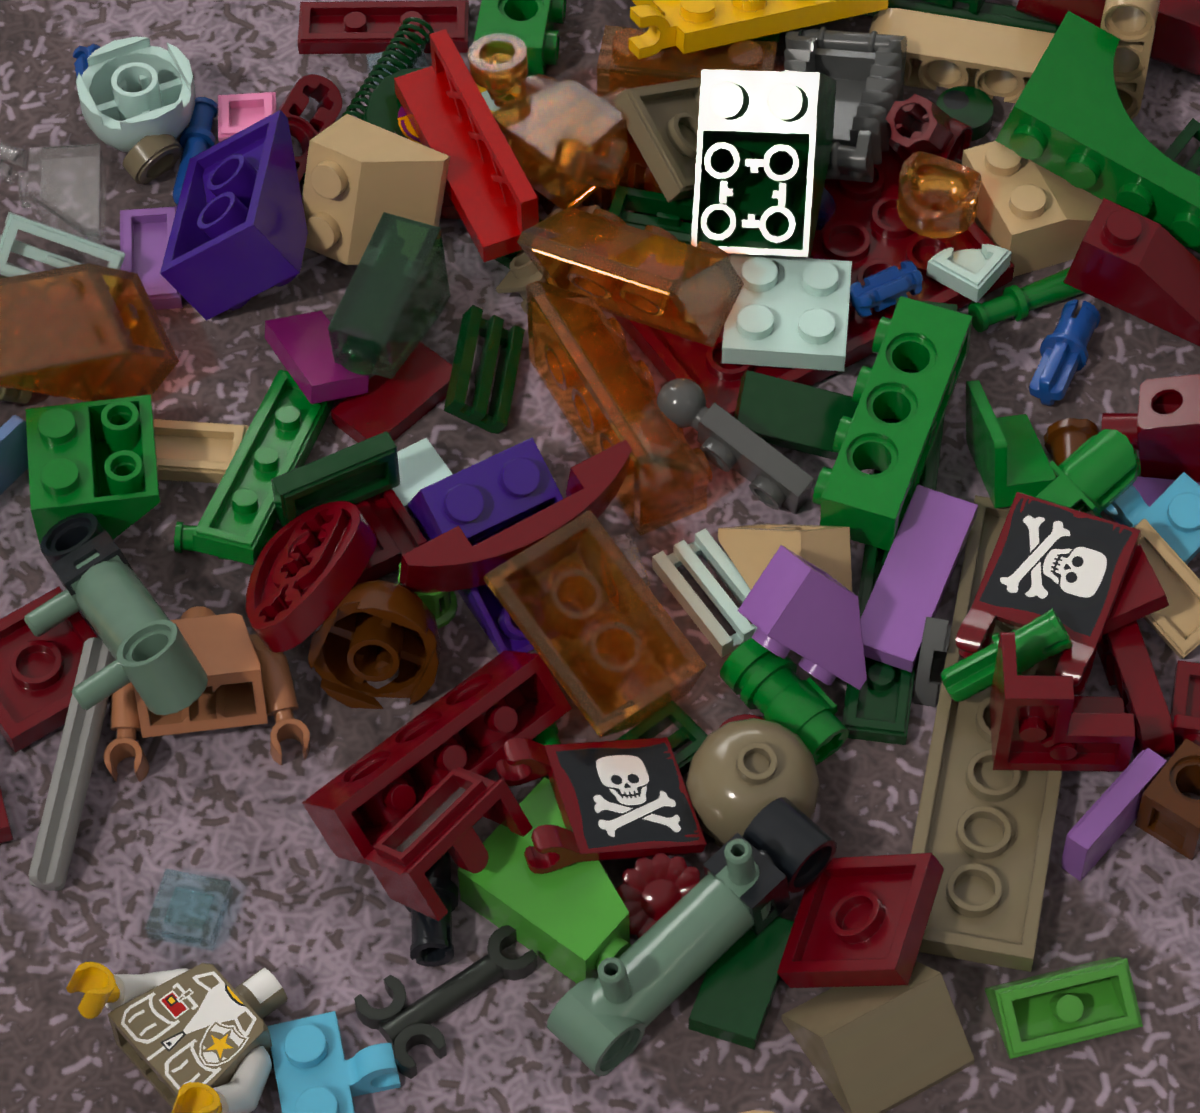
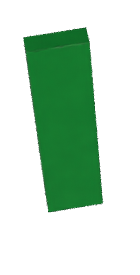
M279 370L192 535L193 551L249 565L255 564L277 520L271 479L304 466L335 400L311 404L288 371Z

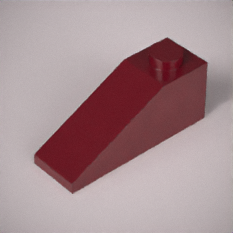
M1104 198L1080 244L1063 283L1200 346V261L1159 223Z

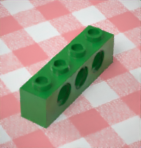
M900 296L892 319L886 317L880 319L872 345V353L877 354L872 368L862 366L859 372L852 398L853 402L858 403L853 418L847 416L841 418L833 443V452L838 453L833 469L828 467L821 469L815 485L812 502L821 505L820 526L850 527V540L890 551L916 487L922 477L969 352L972 325L971 315ZM912 369V370H916V371H918V372L908 373V372H904V371H902V370ZM883 419H895V420H898V421H900V422H897V423H887V422H884V421H882V420H883ZM865 469H875L880 471L881 473L866 474L861 471Z

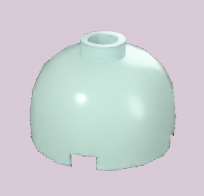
M136 36L114 40L95 50L87 58L89 67L83 72L82 77L78 73L76 79L80 105L88 127L105 144L122 152H129L145 136L169 134L177 139L188 126L195 107L196 92L190 62L177 47L167 43L168 50L151 46L149 38Z

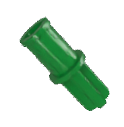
M1053 608L1024 626L1011 631L1015 632L1017 675H1021L1022 672L1050 656L1073 647L1064 625ZM998 632L991 635L993 644L942 671V682L954 701H964L992 686L1000 639Z

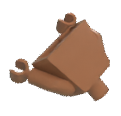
M196 606L183 612L180 619L170 620L177 625L208 677L206 689L189 707L169 715H156L148 709L131 682L111 695L110 730L117 731V738L105 748L103 758L104 764L116 782L117 766L121 760L128 757L135 758L134 769L139 782L148 774L149 762L141 746L136 741L137 731H141L142 738L268 724V716H274L276 724L270 733V754L273 760L282 765L280 742L285 739H295L301 743L304 759L309 754L310 732L301 720L294 718L293 711L297 710L299 706L286 655L283 652L274 653L270 651L257 634H249L243 616L236 613L216 615L211 609Z

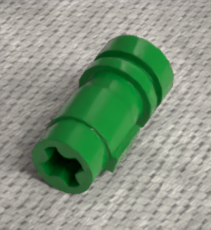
M752 637L736 648L724 662L720 670L721 679L736 695H740V699L750 710L759 709L763 713L765 720L777 722L797 734L812 753L815 766H817L838 751L849 736V730L834 715L838 712L837 705L810 677L807 680L800 679L796 674L797 665L788 655L783 659L760 645Z

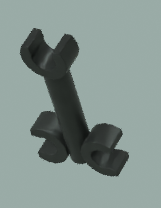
M509 925L502 926L494 931L489 938L487 955L409 1006L404 985L399 979L389 975L384 979L386 992L393 999L392 1003L383 1009L373 1008L360 994L354 998L357 1017L363 1025L379 1030L386 1041L392 1044L398 1070L402 1075L411 1079L417 1075L416 1063L408 1055L409 1050L413 1046L418 1044L427 1045L433 1049L434 1054L440 1059L447 1055L444 1036L438 1028L431 1025L432 1023L501 978L515 981L528 977L538 966L537 955L533 950H530L517 959L504 957L501 954L502 951L516 942L517 938L514 928Z

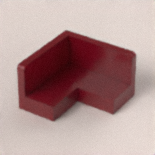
M1001 632L989 701L993 770L1123 772L1129 765L1135 740L1134 714L1125 713L1123 699L1110 696H1074L1073 676L1017 675L1015 632Z

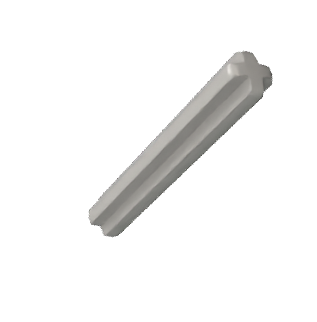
M88 638L84 642L74 687L115 661L101 638ZM72 694L28 874L30 885L47 891H61L65 887L110 696L89 710L82 709L74 695Z

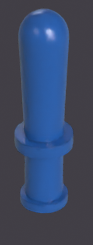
M206 97L195 98V107L189 126L184 129L180 136V145L183 148V153L173 189V200L177 206L189 159L215 145V136L211 129L213 119L218 113V105L215 101Z

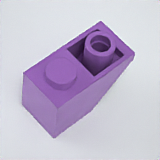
M781 545L737 611L757 627L752 638L775 655L785 659L790 650L802 656L798 665L823 683L831 686L836 677L860 690L867 680L858 596L827 572Z

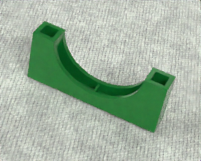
M1068 11L995 141L1013 150L1020 157L1029 159L1062 177L1071 185L1081 188L1102 200L1104 198L1159 223L1183 246L1189 247L1200 254V176L1177 164L1159 151L1139 131L1127 114L1118 95L1113 72L1115 52L1120 39Z

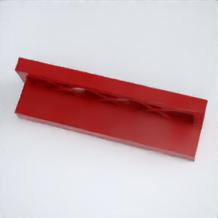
M443 29L429 34L432 66L394 78L395 94L421 144L450 156L445 189L483 262L539 244L538 197L448 31Z

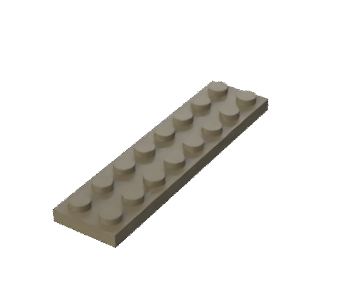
M975 495L974 504L978 505L977 516L967 538L944 669L963 660L959 655V648L956 647L955 638L964 618L971 609L1011 506L994 508L989 497ZM997 620L994 633L1011 632L1019 627ZM1062 654L1035 664L1030 669L1022 672L1021 675L1055 676V670ZM942 682L911 854L932 853L943 866L944 871L919 952L1031 972L1062 771L993 770L989 705L992 686L964 701L957 702L950 697Z

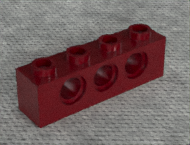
M504 650L308 797L302 804L330 849L338 858L369 865L365 857L374 849L373 846L380 835L386 830L392 829L423 799L425 792L432 785L439 783L453 768L462 767L485 776L496 768L498 760L505 759L503 746L507 740L512 738L532 740L572 708L540 654Z

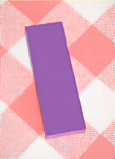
M917 485L861 616L865 657L912 673L920 654L926 617L935 618L976 519L977 504Z

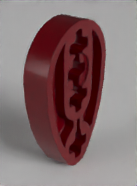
M334 501L304 512L281 528L269 540L258 556L247 588L246 612L251 627L270 651L274 653L285 652L302 643L332 614L365 570L375 551L377 537L373 528L353 503Z

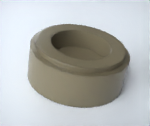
M169 134L145 136L128 152L124 158L123 167L137 184H148L174 166L181 155L182 146L175 137Z

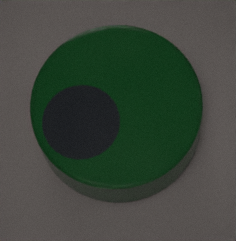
M957 86L944 91L938 97L936 106L949 116L972 127L971 141L984 137L991 129L994 106L990 97L983 91L970 86Z

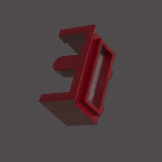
M458 767L457 769L453 768L439 783L432 785L425 792L423 799L392 829L382 833L373 846L374 849L365 857V860L390 899L440 921L448 913V910L425 873L447 851L458 867L471 873L481 872L486 867L489 856L473 826L482 817L509 827L511 832L522 837L533 827L504 779L501 778L493 781Z

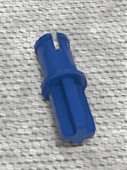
M1078 300L1068 301L1062 309L1061 317L1053 334L1047 335L1041 343L1040 353L1042 358L1030 382L1029 391L1032 396L1040 398L1042 405L1052 406L1055 400L1064 399L1075 372L1080 371L1087 363L1089 355L1087 346L1101 319L1097 308L1087 301H1083L1076 318H1073L1078 307Z

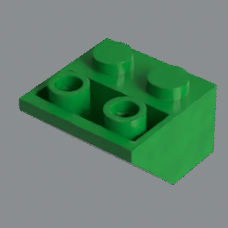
M151 394L25 409L30 509L39 544H41L42 538L51 527L59 521L78 513H91L96 516L103 529L114 540L160 503Z

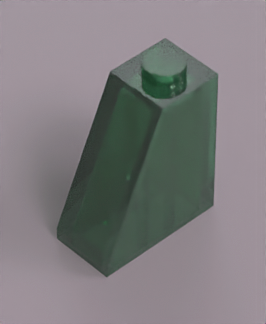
M383 212L328 327L335 363L341 364L347 370L359 375H369L372 373L389 379L395 376L440 316L450 297L440 227Z

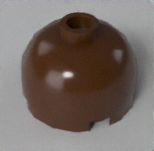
M382 580L357 582L332 614L313 632L308 655L310 668L312 669L314 665L315 671L322 678L320 686L327 695L349 708L384 709L374 697L410 698V705L420 700L435 683L441 652L440 634L435 616L416 593L400 584ZM399 668L400 673L398 677L381 688L376 689L366 682H379L391 678Z

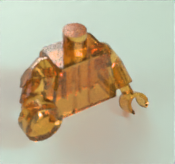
M495 33L483 36L473 42L468 49L469 72L475 83L480 87L486 88L495 105L501 108L492 114L532 188L567 213L578 207L599 187L608 190L615 188L629 160L630 151L628 147L626 118L621 111L616 109L612 100L625 88L616 87L602 97H599L576 80L565 79L559 82L554 77L541 74L526 77L528 74L527 47L521 39L514 35Z

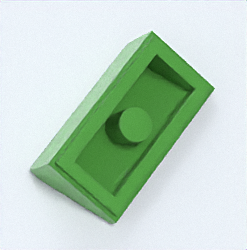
M1110 957L985 988L986 996L1009 1059L1143 1027L1127 958Z

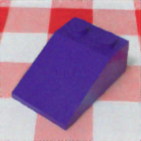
M281 110L189 159L160 274L206 321L228 309L233 311L241 308L252 297L273 286L281 287L288 284L300 273L308 230L288 118Z

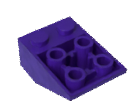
M532 437L420 489L407 505L427 542L459 526L470 544L474 546L561 501L563 497ZM582 535L555 555L523 572L494 583L457 590L499 654L504 650L527 653L618 608Z

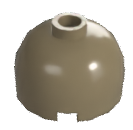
M757 718L728 722L710 733L692 757L686 781V789L700 827L705 834L715 839L714 844L720 848L737 832L743 836L754 817L769 803L781 797H786L813 820L820 787L813 755L801 738L777 722Z

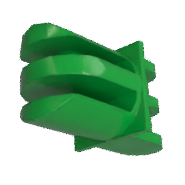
M1101 430L1097 435L1090 437L1058 466L1053 460L1049 463L1057 478L1042 490L1036 498L1087 514L1090 512L1092 515L1102 518L1101 513L1132 486L1140 475V460L1127 436L1118 430Z

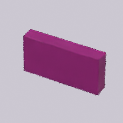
M322 310L265 321V340L311 404L368 393L369 374Z

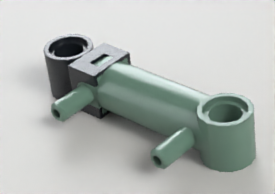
M78 513L59 521L51 527L42 538L40 548L65 587V590L26 614L24 621L34 636L40 637L81 611L114 657L115 661L73 687L72 694L82 709L89 710L130 682L148 709L156 715H169L189 707L206 689L208 682L207 674L177 625L170 621L133 571L120 548L108 532L103 529L96 516L91 513Z
M786 797L772 801L754 817L743 836L737 832L703 864L706 876L619 958L610 957L601 961L598 966V977L596 979L594 977L587 978L577 983L558 1001L547 1020V1028L598 1077L607 1075L634 1052L643 1038L645 1029L750 929L758 935L791 904L789 892L798 893L804 890L824 872L836 852L837 843Z

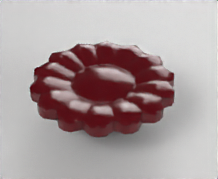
M661 852L656 853L651 859L641 857L636 860L634 868L626 869L622 874L623 883L616 887V891L629 911L630 934L637 935L639 939L700 882L699 870L694 866H687L685 859L681 856L669 858L665 853Z

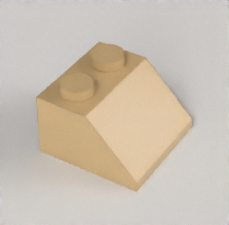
M344 115L309 141L302 195L308 230L305 247L345 265L429 263L435 254L450 156L352 115Z

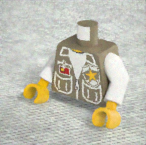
M84 962L77 967L66 989L69 993H85L78 1006L80 1014L84 1018L93 1019L98 1017L104 1006L112 1010L108 1013L116 1044L172 1108L171 1113H251L256 1109L272 1069V1043L269 1029L262 1019L287 1002L288 999L283 987L269 970L261 968L244 982L233 988L215 966L210 963H201L192 969L182 968L145 974H113L107 967L96 962Z

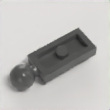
M677 378L667 382L660 389L656 406L663 421L672 427L687 428L691 426L698 431L697 441L702 444L700 447L702 454L719 469L729 472L733 468L751 482L749 485L750 490L764 504L775 510L783 506L793 514H796L809 500L814 478L715 402L710 408L706 407L705 394L696 382L686 378Z

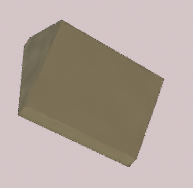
M915 961L908 985L832 987L781 1015L782 1021L845 1113H886L971 1066L975 1061L941 972L918 961Z

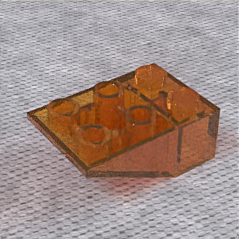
M87 263L0 279V387L49 394L54 397H65L88 402L150 394L152 396L179 362L137 273Z

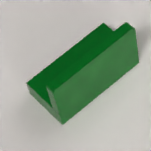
M966 381V441L994 508L1010 507L1017 492L1036 497L1056 479V475L1049 465L1048 458L1027 414L996 418L980 381Z

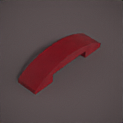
M625 439L571 467L566 498L474 546L470 544L461 528L457 526L403 554L400 571L401 585L412 592L420 593L469 589L511 577L555 555L584 533L607 509L617 495L627 476L632 454L631 446Z

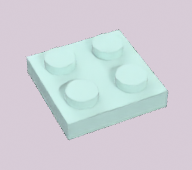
M731 254L722 343V363L844 372L852 261Z

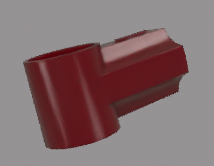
M914 94L904 101H895L886 117L891 127V139L910 152L916 159L946 174H950L953 170L949 165L955 158L962 160L963 150L968 149L973 133L972 127L949 116L933 102L920 95Z

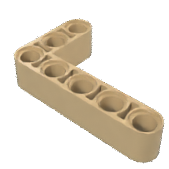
M1161 0L1105 1L1100 28L1120 39L1115 52L1113 72L1118 95L1130 119L1136 117L1141 109ZM888 8L876 13L869 33L877 31L878 34L907 37L904 85L936 90L937 86L948 89L957 86H970L983 91L991 100L993 96L1005 97L1004 102L1015 104L1055 33L901 8Z

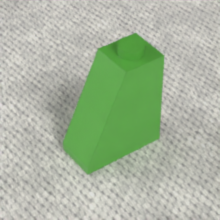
M544 777L519 804L533 828L522 837L511 832L509 827L500 824L483 842L489 856L486 867L479 873H471L460 867L457 870L460 899L498 928L506 925L514 928L519 943L529 950H533L537 956L577 984L587 978L594 977L596 979L598 977V966L601 961L610 957L619 958L631 946L629 911L599 860L576 862L544 874H535L529 869L524 851L527 847L534 846L531 838L533 830L541 825H556L566 829L550 780Z

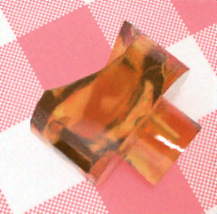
M918 151L913 153L903 163L899 176L897 209L900 219L907 228L929 238H948L965 232L974 223L977 215L982 181L980 173L957 162L927 152Z

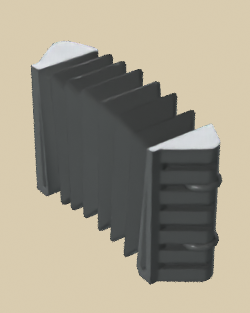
M821 27L820 29L799 28L787 31L785 37L786 49L784 51L785 70L783 72H819L837 80L833 142L826 179L872 183L874 179V164L880 165L882 163L881 152L889 151V138H891L892 131L886 117L895 101H903L907 37L878 34L877 31L862 33L827 30L826 27Z

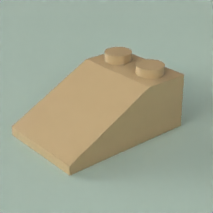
M996 141L963 150L958 195L971 219L996 246L1012 252L1011 262L1014 264L1013 277L1075 258L1080 244L1103 201L1102 199L1071 185L1062 177L1029 159L1020 157L1013 150Z

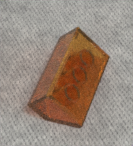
M540 281L526 285L529 359L586 451L592 457L625 439L632 448L627 476L615 497L639 535H644L706 509L708 483L713 480L710 464L700 448L692 449L683 436V428H678L660 410L657 404V394L655 393L652 375L647 365L642 360L634 361L627 350L626 338L619 322L614 317L607 319L592 297Z

